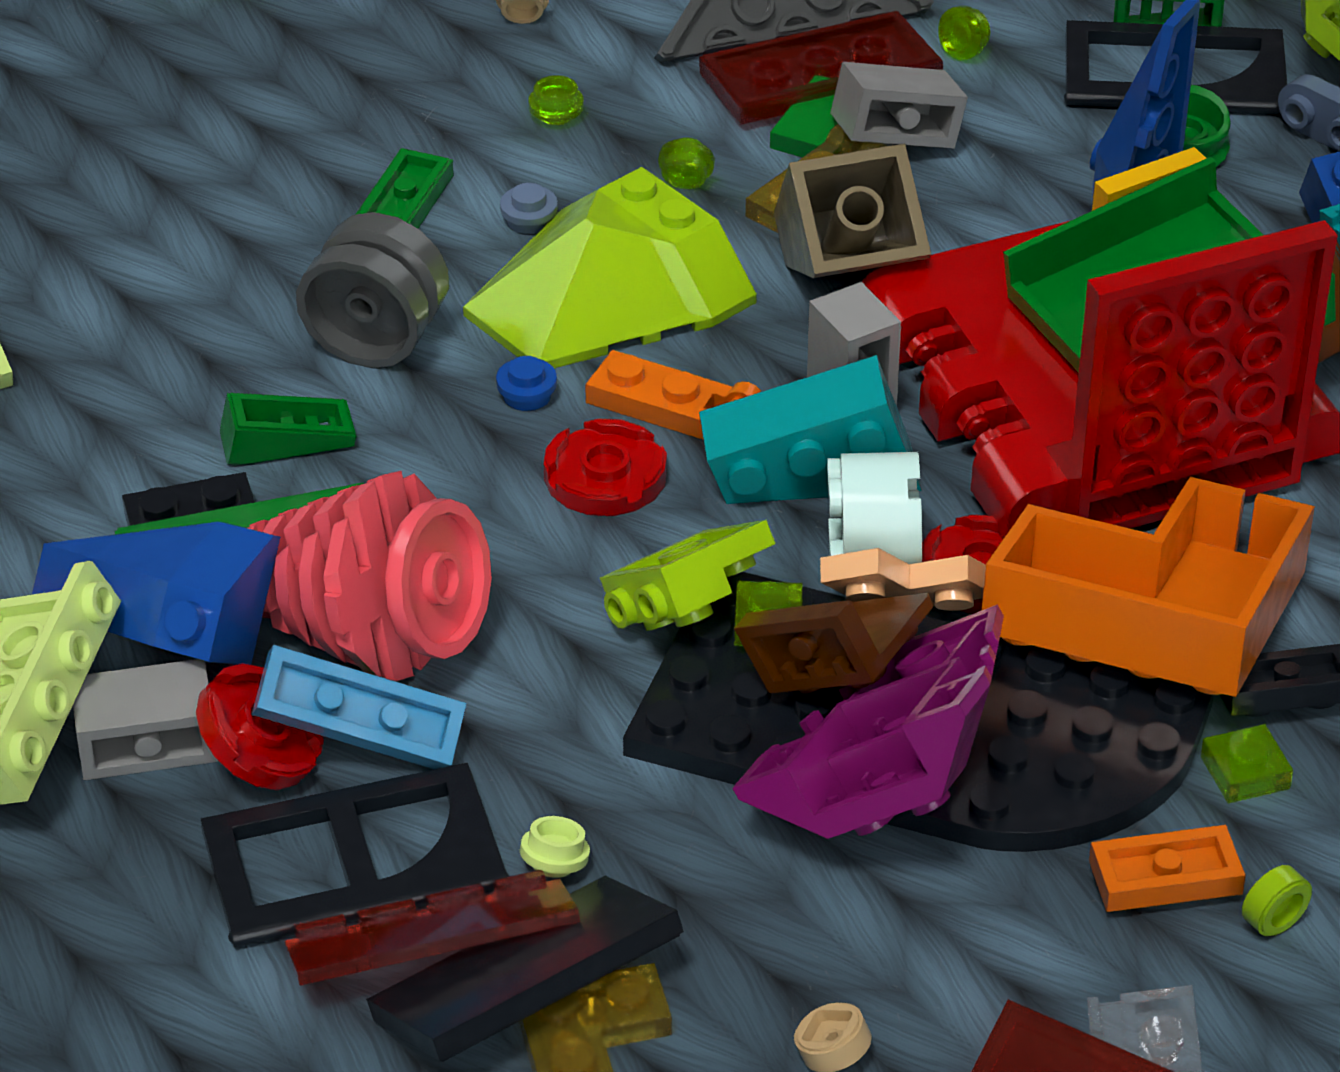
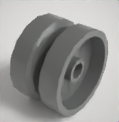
M376 212L352 215L335 227L325 242L321 253L314 258L303 274L296 290L297 312L308 333L326 351L348 363L369 368L394 366L410 356L426 326L432 321L442 305L449 290L448 268L439 249L420 229L402 219Z

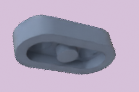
M1305 74L1297 77L1279 93L1278 106L1284 121L1292 129L1339 152L1340 87L1314 75Z

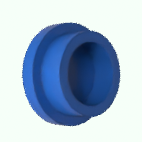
M520 356L499 368L496 375V385L507 405L517 410L531 411L545 406L550 401L551 394L557 387V374L554 367L544 360L533 356Z

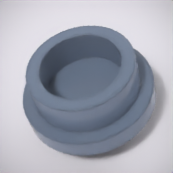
M522 183L508 190L500 200L501 214L507 220L509 228L521 234H537L555 217L558 210L557 197L552 191L539 184Z

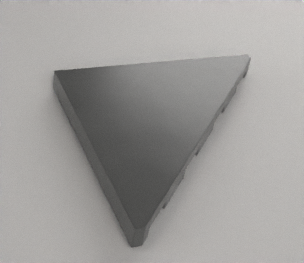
M690 0L654 59L660 63L922 14L930 9L934 1Z

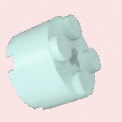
M918 452L840 454V458H827L830 514L828 519L829 556L880 548L908 564L921 563L922 508L919 490H917V479H920Z

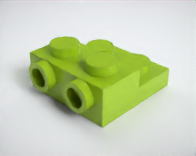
M767 520L700 531L600 577L606 593L604 605L610 620L621 629L643 622L646 631H650L675 622L676 627L686 626L712 615L713 610L710 603L732 593L727 577L755 566L756 561L753 554L776 544Z

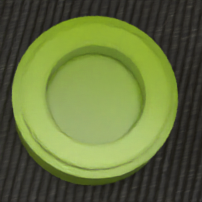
M1290 865L1275 867L1264 874L1250 889L1242 905V916L1261 935H1278L1294 925L1307 909L1312 895L1311 884Z

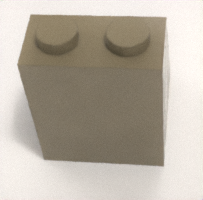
M905 143L789 163L774 210L786 267L809 277L818 278L930 258L931 250Z

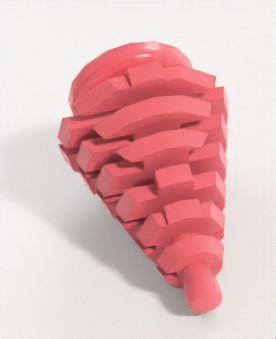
M402 471L384 474L368 480L365 484L351 486L338 491L336 495L319 498L307 503L308 505L287 510L279 513L277 517L250 524V527H248L249 529L281 537L262 618L271 619L272 628L289 635L294 634L310 647L313 646L326 651L329 655L344 663L347 661L354 664L363 672L395 682L414 676L412 667L422 670L431 658L446 659L462 653L479 631L487 611L492 580L490 549L481 522L467 505L452 499H437L415 473L405 478L402 476Z

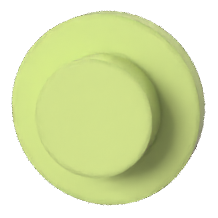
M546 816L536 819L531 824L530 831L523 835L520 845L522 859L532 866L537 873L551 878L565 877L570 873L583 869L588 863L590 847L585 840V830L583 827L571 819L559 816Z

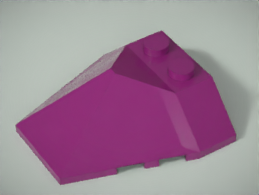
M998 604L913 637L910 641L903 644L888 663L884 676L877 682L863 688H852L850 685L839 688L838 690L844 701L837 703L824 719L819 710L812 711L799 722L805 732L802 738L783 745H772L759 756L732 788L737 798L744 803L827 839L855 830L858 836L867 835L886 825L894 815L911 810L913 815L920 816L940 807L950 798L951 794L948 789L967 765L991 685L1004 619Z

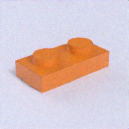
M1226 825L1091 842L1089 863L1106 912L1243 894L1246 875Z

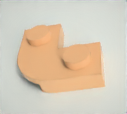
M880 548L820 558L821 583L846 595V600H851L852 602L928 593L936 608L947 611H959L972 608L974 600L983 598L986 565L969 555L908 564Z

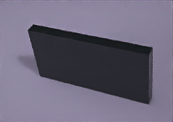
M605 875L366 1000L374 1022L436 1060L444 1062L679 937L684 931L676 909Z

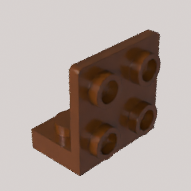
M919 593L852 602L847 600L749 612L734 627V630L769 693L799 690L800 693L808 694L822 688L850 685L852 688H863L877 682L884 676L888 663L903 644L910 641L917 634L918 625L930 612L934 604L928 593Z

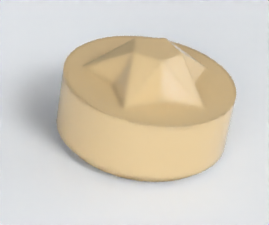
M830 1003L813 1010L803 1018L794 1034L795 1044L805 1065L815 1072H835L851 1066L867 1052L872 1039L871 1032L861 1011L849 1003Z

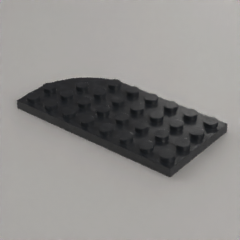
M740 572L727 577L732 593L710 603L713 614L700 621L679 628L623 736V756L735 785L758 757L772 745H783L802 738L805 732L799 722L816 710H819L824 719L837 703L844 701L838 690L842 686L822 688L808 694L800 693L799 690L769 693L737 636L734 627L749 612L847 601L846 597L746 572ZM926 616L918 625V632L915 636L951 622ZM1000 637L991 685L968 762L948 789L951 794L950 798L940 807L929 813L915 816L911 810L894 815L887 824L976 848L996 851L1029 852L1053 850L1081 845L1107 837L1147 817L1164 804L1181 786L1191 767L1212 708L1214 695L1199 692L1190 685L1162 678L1138 677L1127 669L1096 661H1076L1067 657L1064 653L1033 645H1013Z

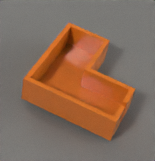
M1189 477L1154 534L1028 504L986 563L982 610L998 604L1004 615L1000 637L1010 644L1018 646L1033 645L1064 653L1067 657L1076 661H1096L1127 669L1138 677L1162 678L1190 685L1197 691L1209 695L1225 694L1237 697L1305 573L1315 506L1258 493L1254 502L1248 551L1245 554L1237 552L1246 490L1194 477Z

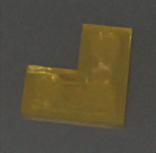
M655 963L615 970L519 1021L533 1072H613L606 1048L672 1035V1016Z

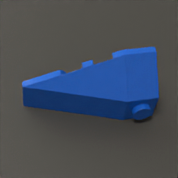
M1185 0L1160 29L1104 137L1097 142L1090 158V169L1095 171L1094 184L1095 181L1183 151L1200 0Z
M211 522L44 543L32 595L62 590L75 563L92 561L121 600L107 632L208 662L251 665L281 537L225 522Z

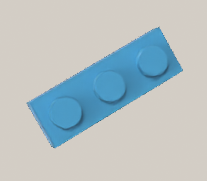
M273 645L267 654L252 715L431 769L452 766L467 703Z

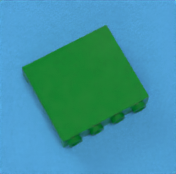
M1208 157L1004 251L1008 298L1079 373L1088 279L1263 236V234L1217 190L1216 161L1212 157ZM1333 272L1324 326L1336 321L1335 274Z

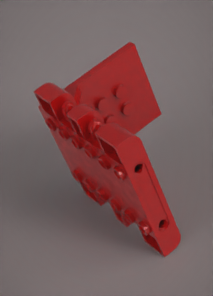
M1325 220L1088 279L1079 373L1008 298L1003 254L1004 251L1067 222L933 254L928 259L884 266L871 272L862 281L901 321L899 364L914 361L915 364L924 366V369L921 371L924 380L920 388L919 415L936 440L942 441L965 435L968 439L976 440L972 446L977 455L972 465L971 492L986 514L995 518L998 523V531L1003 539L1028 504L1130 529L1163 520L1189 477L1245 489V497L1299 483L1303 463L1340 453V412L1315 382L1338 237Z

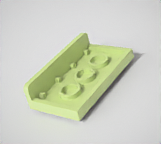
M92 561L75 563L62 590L0 599V805L29 800L121 603L111 585Z

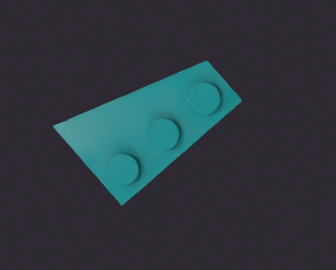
M877 355L699 412L707 462L726 504L829 497L827 458H840V454L913 452L910 439ZM917 479V490L922 491L920 481Z

